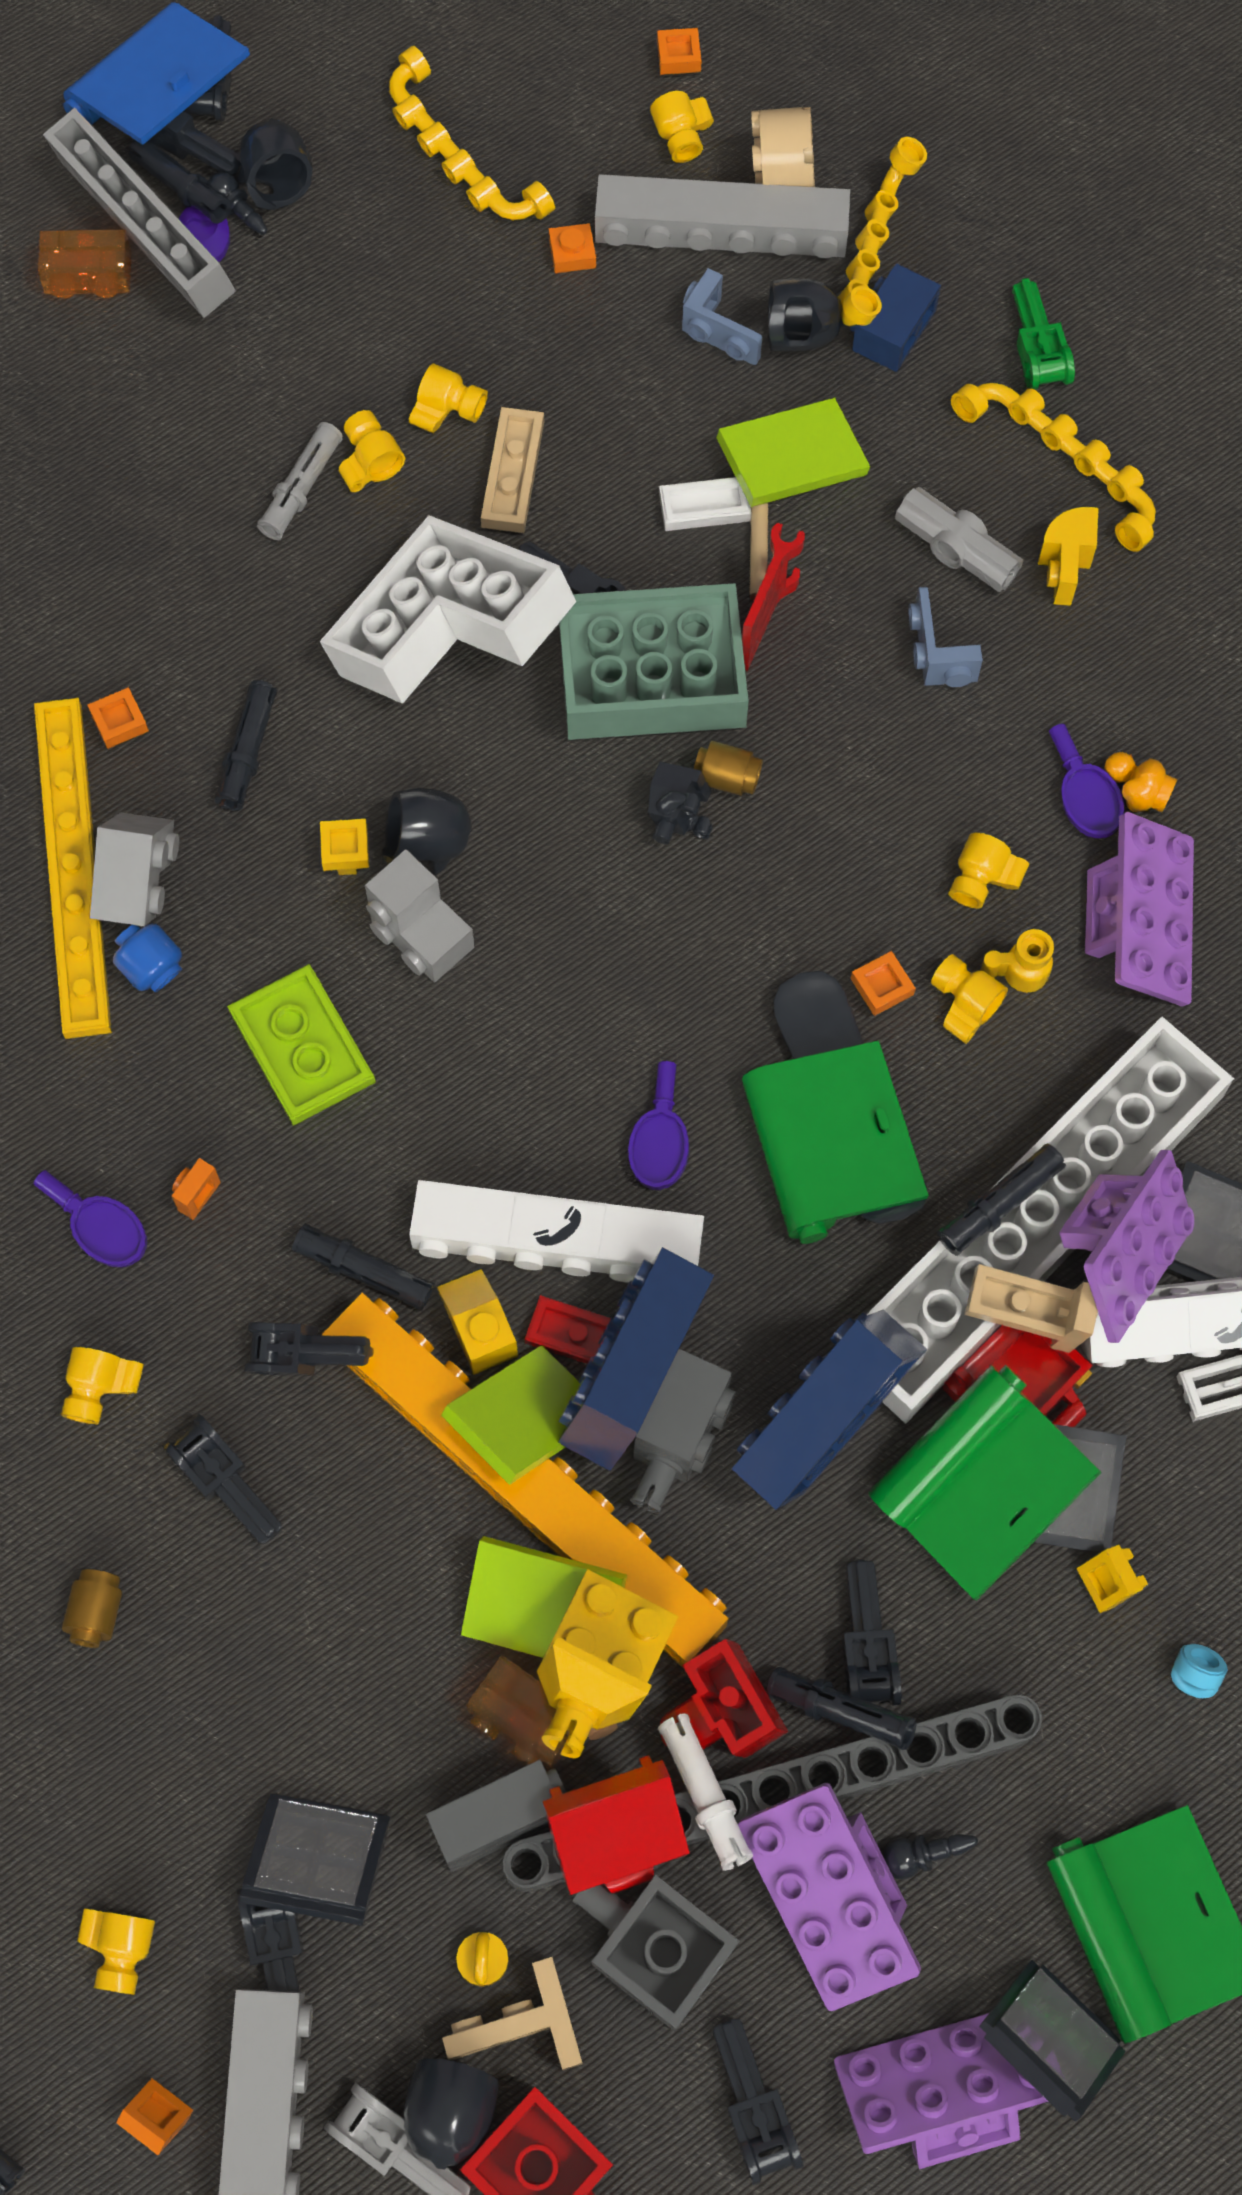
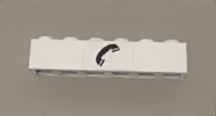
M418 1180L409 1235L412 1249L419 1250V1253L426 1257L446 1258L449 1253L465 1255L467 1260L478 1264H493L495 1259L512 1261L516 1267L525 1270H541L544 1265L560 1267L562 1272L573 1276H588L592 1271L610 1274L609 1277L616 1281L629 1282L633 1280L642 1261L646 1259L652 1263L662 1247L698 1266L704 1216Z
M1242 1277L1157 1285L1154 1292L1149 1295L1137 1314L1135 1322L1128 1328L1119 1343H1109L1107 1341L1099 1313H1097L1093 1335L1081 1343V1349L1091 1363H1096L1101 1367H1119L1124 1365L1128 1359L1144 1358L1149 1362H1167L1174 1358L1173 1355L1192 1353V1355L1197 1357H1215L1220 1355L1221 1350L1239 1348L1242 1350Z

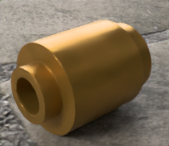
M711 741L708 749L700 747L694 769L702 771L706 779L705 782L708 783L709 787L741 796L743 792L754 794L760 777L763 759L753 757V752Z
M84 1569L80 1573L79 1580L73 1582L62 1625V1630L71 1635L69 1640L71 1643L83 1647L98 1648L100 1641L112 1639L122 1597V1591L118 1588L120 1583L118 1576L105 1571Z

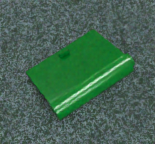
M879 1041L765 1065L749 1071L742 1077L744 1090L790 1238L800 1239L802 1244L814 1243L828 1236L827 1230L835 1224L837 1219L928 1198L926 1185ZM875 1115L877 1116L881 1132L878 1129Z
M1006 1364L1000 1371L991 1365L868 1492L878 1507L894 1522L907 1529L976 1601L1102 1473L1021 1392L1027 1384ZM1024 1509H1028V1510H1026V1511L1014 1522V1524L1012 1525L1013 1520H1014Z
M1188 1805L1097 1843L1084 1846L1079 1837L1052 1848L1055 1859L1048 1861L1047 1866L1123 2044L1155 2033L1175 2022L1242 1995V1925Z

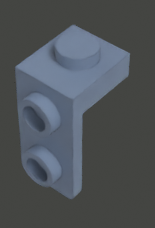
M708 268L700 281H693L687 289L683 301L682 331L688 333L690 337L698 342H707L725 351L733 359L744 360L756 365L761 358L762 336L714 312L721 302L723 275Z
M918 587L916 602L909 604L908 618L910 630H917L919 642L914 643L913 657L915 669H922L924 686L946 684L950 687H962L971 682H977L983 661L981 646L969 645L936 648L928 587Z

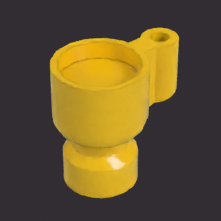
M672 91L658 97L652 103L650 112L659 135L669 140L667 146L672 160L677 163H684L695 159L703 150V145L696 131L705 130L714 123L706 98L700 97L690 100L688 94L683 91Z
M432 363L421 380L417 393V402L410 414L409 423L434 433L452 410H457L460 417L475 423L484 410L488 391L475 385L466 387L458 373Z
M363 410L348 418L344 424V432L350 442L356 447L355 452L340 464L338 471L350 491L359 492L370 481L381 482L396 475L405 463V456L394 437L387 431L381 430V425L373 412Z
M971 833L958 859L962 875L954 879L949 896L964 906L975 909L982 908L989 893L987 889L988 883L1005 889L1017 890L1022 883L1029 863L1025 859L1011 854L1010 848L1001 840L984 833Z
M1027 930L1019 936L1017 943L1013 945L1008 953H1000L994 950L986 953L981 971L988 973L993 978L1005 976L1009 985L1017 991L1035 992L1045 985L1050 976L1053 966V940L1042 930Z
M954 954L949 955L940 964L931 979V984L941 992L952 993L955 996L943 1027L965 1044L973 1038L978 1028L993 1016L1008 992L1006 986L984 971L969 972L966 963Z
M73 1347L66 1372V1381L72 1388V1392L64 1400L61 1416L82 1423L98 1425L103 1406L100 1403L101 1396L104 1394H136L144 1364L121 1359L116 1355L100 1350Z
M84 1909L77 1941L100 1952L105 1959L104 1965L97 1969L94 1988L135 1995L138 1981L135 1965L137 1962L145 1959L149 1953L155 1925L154 1920Z

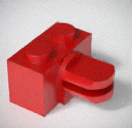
M726 1638L683 1664L697 1693L668 1711L660 1721V1724L673 1717L675 1723H678L677 1715L688 1714L702 1749L723 1738L732 1755L743 1758L749 1757L789 1732L740 1645ZM660 1734L663 1743L667 1746L662 1734Z

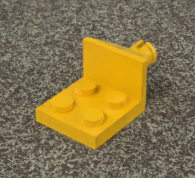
M587 1569L537 1670L549 1705L556 1709L549 1727L542 1736L543 1743L554 1751L559 1741L561 1742L566 1730H568L569 1736L560 1754L569 1758H579L591 1728L598 1730L629 1720L650 1691L652 1685L648 1681L679 1616Z

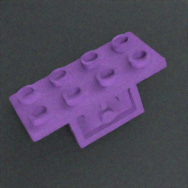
M1126 812L1119 816L1118 856L1087 870L1085 954L1101 958L1116 951L1115 981L1117 984L1179 1006H1185L1191 1003L1194 840L1189 835Z
M1160 1150L1143 1176L1099 1174L1059 1232L1064 1248L1092 1251L1084 1263V1270L1109 1343H1119L1128 1328L1135 1322L1137 1314L1149 1295L1154 1292L1165 1270L1174 1261L1175 1255L1183 1242L1192 1233L1194 1228V1213L1188 1207L1182 1187V1173L1176 1167L1171 1150Z
M823 1783L739 1821L738 1826L749 1850L753 1853L752 1859L829 2011H835L915 1978L920 1974L921 1966L899 1924L907 1904L862 1813L860 1812L847 1818L830 1784Z
M988 2014L838 2056L834 2059L837 2076L862 2151L865 2154H870L912 2141V2149L919 2169L1020 2140L1018 2110L1048 2101L984 2038L986 2033L979 2026ZM1023 2021L1014 2031L1035 2053L1044 2043ZM1051 2051L1044 2062L1064 2080L1054 2053Z

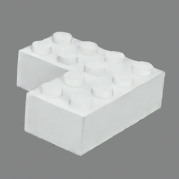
M429 515L321 639L320 643L341 677L403 704L457 639L523 666L573 607L576 600L559 565Z

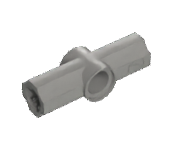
M920 487L913 488L905 496L896 511L895 520L927 541L933 554L940 562L953 569L960 568L961 566L998 592L1005 590L1012 583L1022 567L1023 559L989 536L986 526L975 514L963 509L958 510L956 513Z

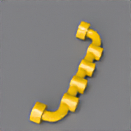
M411 46L398 56L400 66L392 73L389 81L390 95L397 104L392 109L393 114L403 129L408 130L414 125L418 127L422 133L417 135V140L429 157H433L440 152L447 159L441 165L446 176L453 184L456 185L463 179L467 181L471 188L466 190V193L472 205L479 212L490 207L502 218L510 220L525 219L531 215H535L541 220L554 211V201L547 189L539 181H535L522 190L524 200L519 203H511L501 195L495 182L489 176L485 177L477 169L468 152L464 149L460 150L451 140L445 127L440 122H435L427 114L425 107L418 97L407 92L405 85L409 79L418 84L431 75V69L417 47Z
M903 137L891 150L890 161L892 165L882 182L879 192L865 208V217L869 222L855 239L859 253L846 268V275L850 282L838 296L842 305V321L846 326L868 325L881 311V300L877 293L868 287V282L880 267L877 253L889 238V229L886 224L898 208V200L895 197L897 189L904 175L916 174L927 160L925 147L915 138Z
M986 383L979 386L965 384L952 395L951 405L954 412L959 418L968 423L975 422L988 410V400L1002 403L1008 408L1010 416L1016 423L1020 425L1028 423L1037 430L1048 448L1055 451L1061 449L1074 459V464L1079 472L1085 476L1094 475L1105 483L1109 494L1119 502L1127 500L1132 504L1138 513H1129L1115 527L1116 537L1125 548L1138 552L1153 539L1154 531L1152 525L1155 522L1156 509L1151 498L1140 489L1144 483L1140 471L1131 465H1126L1118 472L1107 463L1111 454L1108 447L1102 441L1095 439L1085 446L1074 437L1078 429L1071 417L1066 414H1060L1054 420H1051L1042 413L1045 402L1036 390L1027 389L1019 395L1013 389L1003 384Z

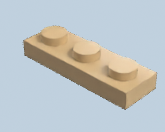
M501 407L481 514V528L519 533L525 532L544 427V412Z

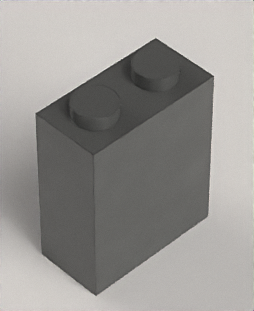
M538 1760L427 1813L426 1817L451 1872H455L548 1827L547 1815L542 1801L551 1798L549 1792L551 1788L559 1786L562 1794L566 1793L556 1769L553 1768L546 1772L541 1760Z

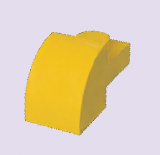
M1079 507L1067 510L1057 516L1047 528L1038 565H1048L1047 587H1054V604L1071 606L1078 584V568L1090 569L1097 548L1098 508Z

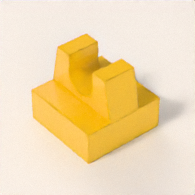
M366 819L320 821L323 871L337 870L339 875L357 874V869L369 868Z
M1116 1545L1104 1550L1077 1568L1099 1613L1118 1606L1148 1585L1144 1575L1136 1577L1128 1562L1134 1557L1130 1548L1121 1549L1120 1545Z

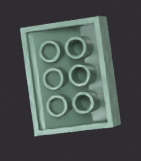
M736 583L573 594L576 603L559 622L568 740L746 728L749 701Z

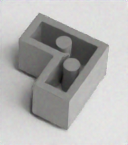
M121 812L97 827L90 919L146 926L156 918V914H161L165 890L164 887L158 886L159 874L170 865L171 861L176 860L179 850V834L173 833L174 820Z
M404 850L365 884L368 900L366 908L370 913L372 921L370 924L371 930L384 944L389 945L392 942L403 952L401 954L403 961L415 974L420 976L424 972L435 983L474 948L473 929L441 900L438 879L407 850Z

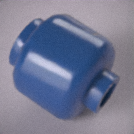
M148 924L141 929L138 925H131L115 939V943L120 948L113 956V963L138 991H146L151 988L156 993L172 981L182 970L179 965L182 958L180 948L157 924Z

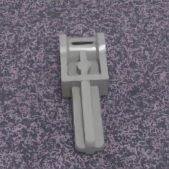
M356 2082L351 2087L352 2097L334 2122L328 2121L323 2127L332 2137L384 2176L392 2166L428 2195H469L470 2184L447 2167L445 2170L438 2169L432 2162L414 2154L406 2137L404 2118ZM365 2108L367 2110L366 2114L354 2131H351L350 2126L362 2109Z

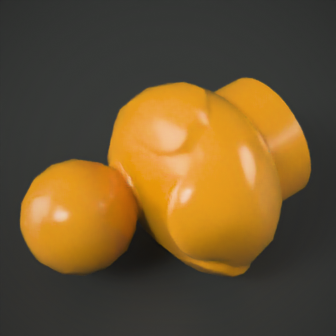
M1117 752L1108 757L1104 766L1105 771L1116 783L1125 782L1122 788V795L1130 811L1141 812L1153 808L1163 812L1177 779L1166 774L1162 763L1150 758L1137 766L1131 754Z

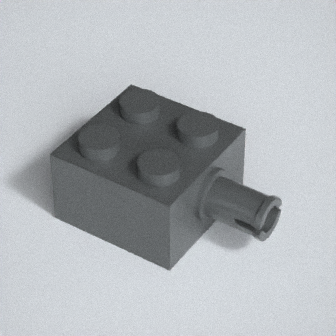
M678 1349L648 1414L635 1437L634 1459L648 1466L635 1493L630 1499L633 1504L643 1508L650 1491H654L647 1504V1511L659 1514L675 1478L687 1483L692 1471L702 1473L713 1449L711 1445L715 1435L710 1433L713 1427L722 1430L733 1407L732 1401L736 1391L729 1389L731 1372Z
M657 1875L654 1876L636 1902L626 1903L615 1893L612 1894L603 1884L578 1892L572 1901L609 1929L607 1933L609 1939L592 1960V1966L674 2032L740 1942Z

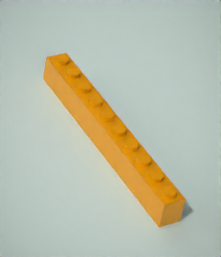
M361 1293L324 1331L322 1335L365 1336L369 1338L370 1347L374 1348L373 1357H369L368 1364L364 1366H346L560 1557L627 1574L625 1589L679 1616L663 1650L681 1667L706 1651L727 1627L729 1618L723 1614L727 1609L725 1604L710 1590L704 1588L699 1592L685 1579L689 1576V1573L674 1558L666 1555L664 1559H661L648 1547L652 1542L651 1539L637 1525L629 1522L625 1527L611 1514L615 1510L614 1506L601 1493L593 1489L588 1494L575 1482L578 1477L577 1473L561 1458L556 1457L553 1461L547 1459L509 1485L441 1416L449 1403L471 1390L466 1385L470 1381L467 1375L453 1362L448 1361L443 1365L431 1354L434 1347L418 1331L413 1329L408 1334L395 1322L399 1318L398 1315L382 1299L377 1298L372 1302L366 1295Z

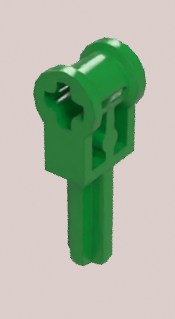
M1029 278L1021 279L1020 283L1013 286L1012 293L1023 326L1022 329H1019L1016 346L1023 366L1027 388L1036 390L1041 384L1062 381L1064 385L1073 384L1075 378L1074 358L1071 348L1067 344L1061 322L1048 323L1037 284L1034 281H1030Z

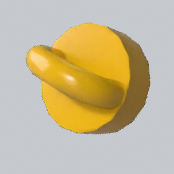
M487 1932L473 1933L465 1938L459 1946L456 1956L457 1967L462 1977L472 1985L480 1987L493 1985L499 1981L505 1974L509 1962L508 1951L502 1940L494 1934Z

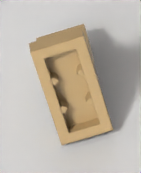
M979 1264L974 1270L964 1315L1052 1338L1050 1348L1070 1353L1093 1335L1098 1310L1089 1283L1083 1282L1073 1290Z
M550 1957L532 1963L543 2006L534 2008L530 1999L502 2008L503 2019L483 2024L482 2017L479 2015L451 2024L453 2034L442 2038L448 2060H455L551 2029L562 2070L582 2065V2059L553 1958Z

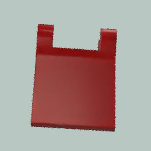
M776 523L771 530L770 547L773 559L767 567L765 577L743 625L742 646L745 671L747 672L777 603L783 597L795 591L799 585L800 569L795 567L792 575L786 579L788 561L802 552L805 533L799 530L794 541L784 542L780 539L783 526L780 523Z

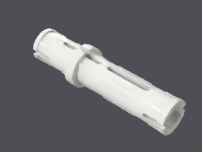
M688 1714L677 1715L678 1723H675L673 1717L660 1724L658 1730L667 1744L696 1807L698 1815L695 1820L699 1829H706L719 1857L722 1869L724 1871L734 1868L733 1862L736 1861L737 1866H740L753 1857V1853L749 1850L734 1818L737 1811L732 1800H726L693 1730Z

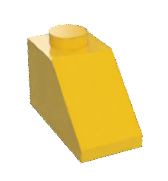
M482 1269L437 1287L473 1375L518 1357L516 1339L501 1304Z

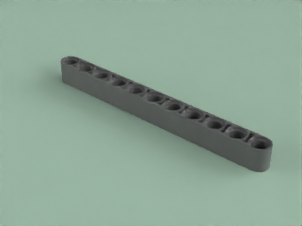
M1012 1695L917 1723L914 1738L925 1739L932 1748L931 1760L924 1763L916 1762L910 1758L907 1749L901 1750L895 1745L869 1737L718 1783L723 1794L731 1796L738 1804L739 1813L735 1817L737 1824L741 1819L770 1807V1805H767L762 1800L759 1788L764 1782L769 1780L780 1782L784 1785L787 1791V1799L814 1788L809 1782L808 1774L816 1766L827 1767L834 1773L836 1785L833 1791L838 1801L1019 1748L1027 1744L1040 1730L1042 1723L1041 1710L1031 1698L1023 1695ZM1010 1709L1021 1711L1028 1720L1027 1732L1016 1734L1007 1729L1003 1719L1005 1711ZM963 1723L973 1725L980 1734L979 1746L976 1748H966L958 1743L955 1737L956 1726ZM864 1752H873L879 1755L884 1762L883 1774L878 1777L864 1775L858 1767V1756ZM689 1792L676 1794L678 1810L687 1814L690 1820V1827L685 1832L687 1845L709 1840L706 1829H699L695 1820L698 1812ZM551 1831L520 1840L512 1844L506 1851L503 1859V1871L509 1884L516 1890L533 1892L565 1882ZM522 1853H533L540 1858L542 1864L540 1872L531 1880L519 1879L512 1871L515 1858Z

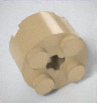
M811 107L752 111L753 137H759L754 138V145H752L755 184L815 187Z

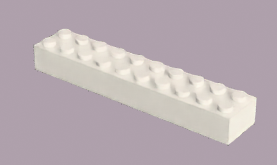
M1161 1017L998 1182L1047 1143L1060 1152L1065 1160L1063 1163L1066 1164V1168L1049 1179L1041 1188L1001 1219L999 1228L994 1232L987 1231L962 1251L960 1255H953L939 1241L867 1314L868 1316L880 1310L886 1311L927 1348V1351L886 1397L883 1403L906 1424L952 1376V1373L959 1366H962L1002 1326L964 1315L974 1270L979 1264L1044 1282L1075 1250L1064 1248L1059 1232L1099 1174L1143 1176L1160 1150L1172 1151L1224 1097L1234 1078L1165 1018Z

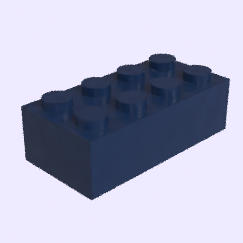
M664 1247L661 1248L652 1263L646 1259L642 1261L633 1280L629 1281L618 1301V1310L608 1322L598 1341L600 1346L594 1357L590 1358L578 1381L581 1384L575 1395L571 1396L558 1422L566 1427L558 1443L611 1471L638 1434L714 1277L712 1273Z
M880 1310L868 1316L862 1313L855 1320L852 1318L847 1319L830 1339L835 1344V1347L823 1358L820 1355L816 1356L801 1372L799 1378L804 1382L803 1385L792 1395L789 1392L785 1393L768 1412V1415L773 1420L761 1431L755 1429L738 1447L737 1451L742 1457L733 1466L732 1470L775 1510L803 1495L927 1351L926 1347L886 1311Z

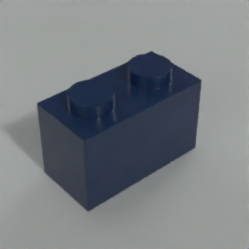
M896 263L887 278L881 276L873 288V291L877 293L881 300V311L870 324L851 326L850 331L854 332L852 351L897 372L936 312L941 285Z

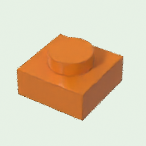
M698 28L657 30L660 75L701 72L702 60Z
M590 223L549 228V243L555 273L596 268V254Z
M129 687L87 705L107 749L149 732L144 717Z
M892 951L852 971L851 974L852 982L874 1016L910 998L915 993V986Z
M199 1158L192 1169L189 1167L185 1168L173 1184L172 1191L174 1193L172 1194V1199L177 1210L192 1220L196 1218L221 1183L215 1167Z
M151 2078L123 2109L116 2123L155 2154L159 2155L187 2123L193 2109Z

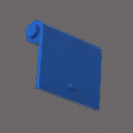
M171 2L69 86L63 93L65 99L63 107L66 113L76 108L91 126L102 117L143 145L250 55V52L246 46L176 2Z

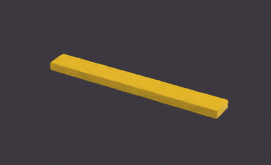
M79 698L34 703L62 1033L65 1039L112 1033L101 920L90 919L95 846L82 705Z

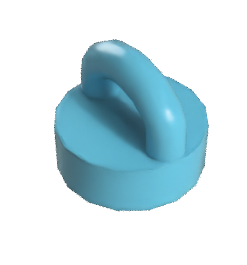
M1188 1644L1180 1649L1171 1671V1678L1177 1688L1185 1694L1196 1698H1210L1216 1694L1228 1671L1227 1664L1212 1649L1199 1644Z

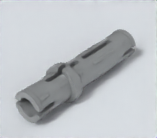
M327 422L319 423L317 430L299 456L286 480L278 483L273 491L274 499L257 523L258 529L265 536L273 540H280L295 513L301 512L306 506L308 492L323 471L337 445L342 441V433L332 424Z

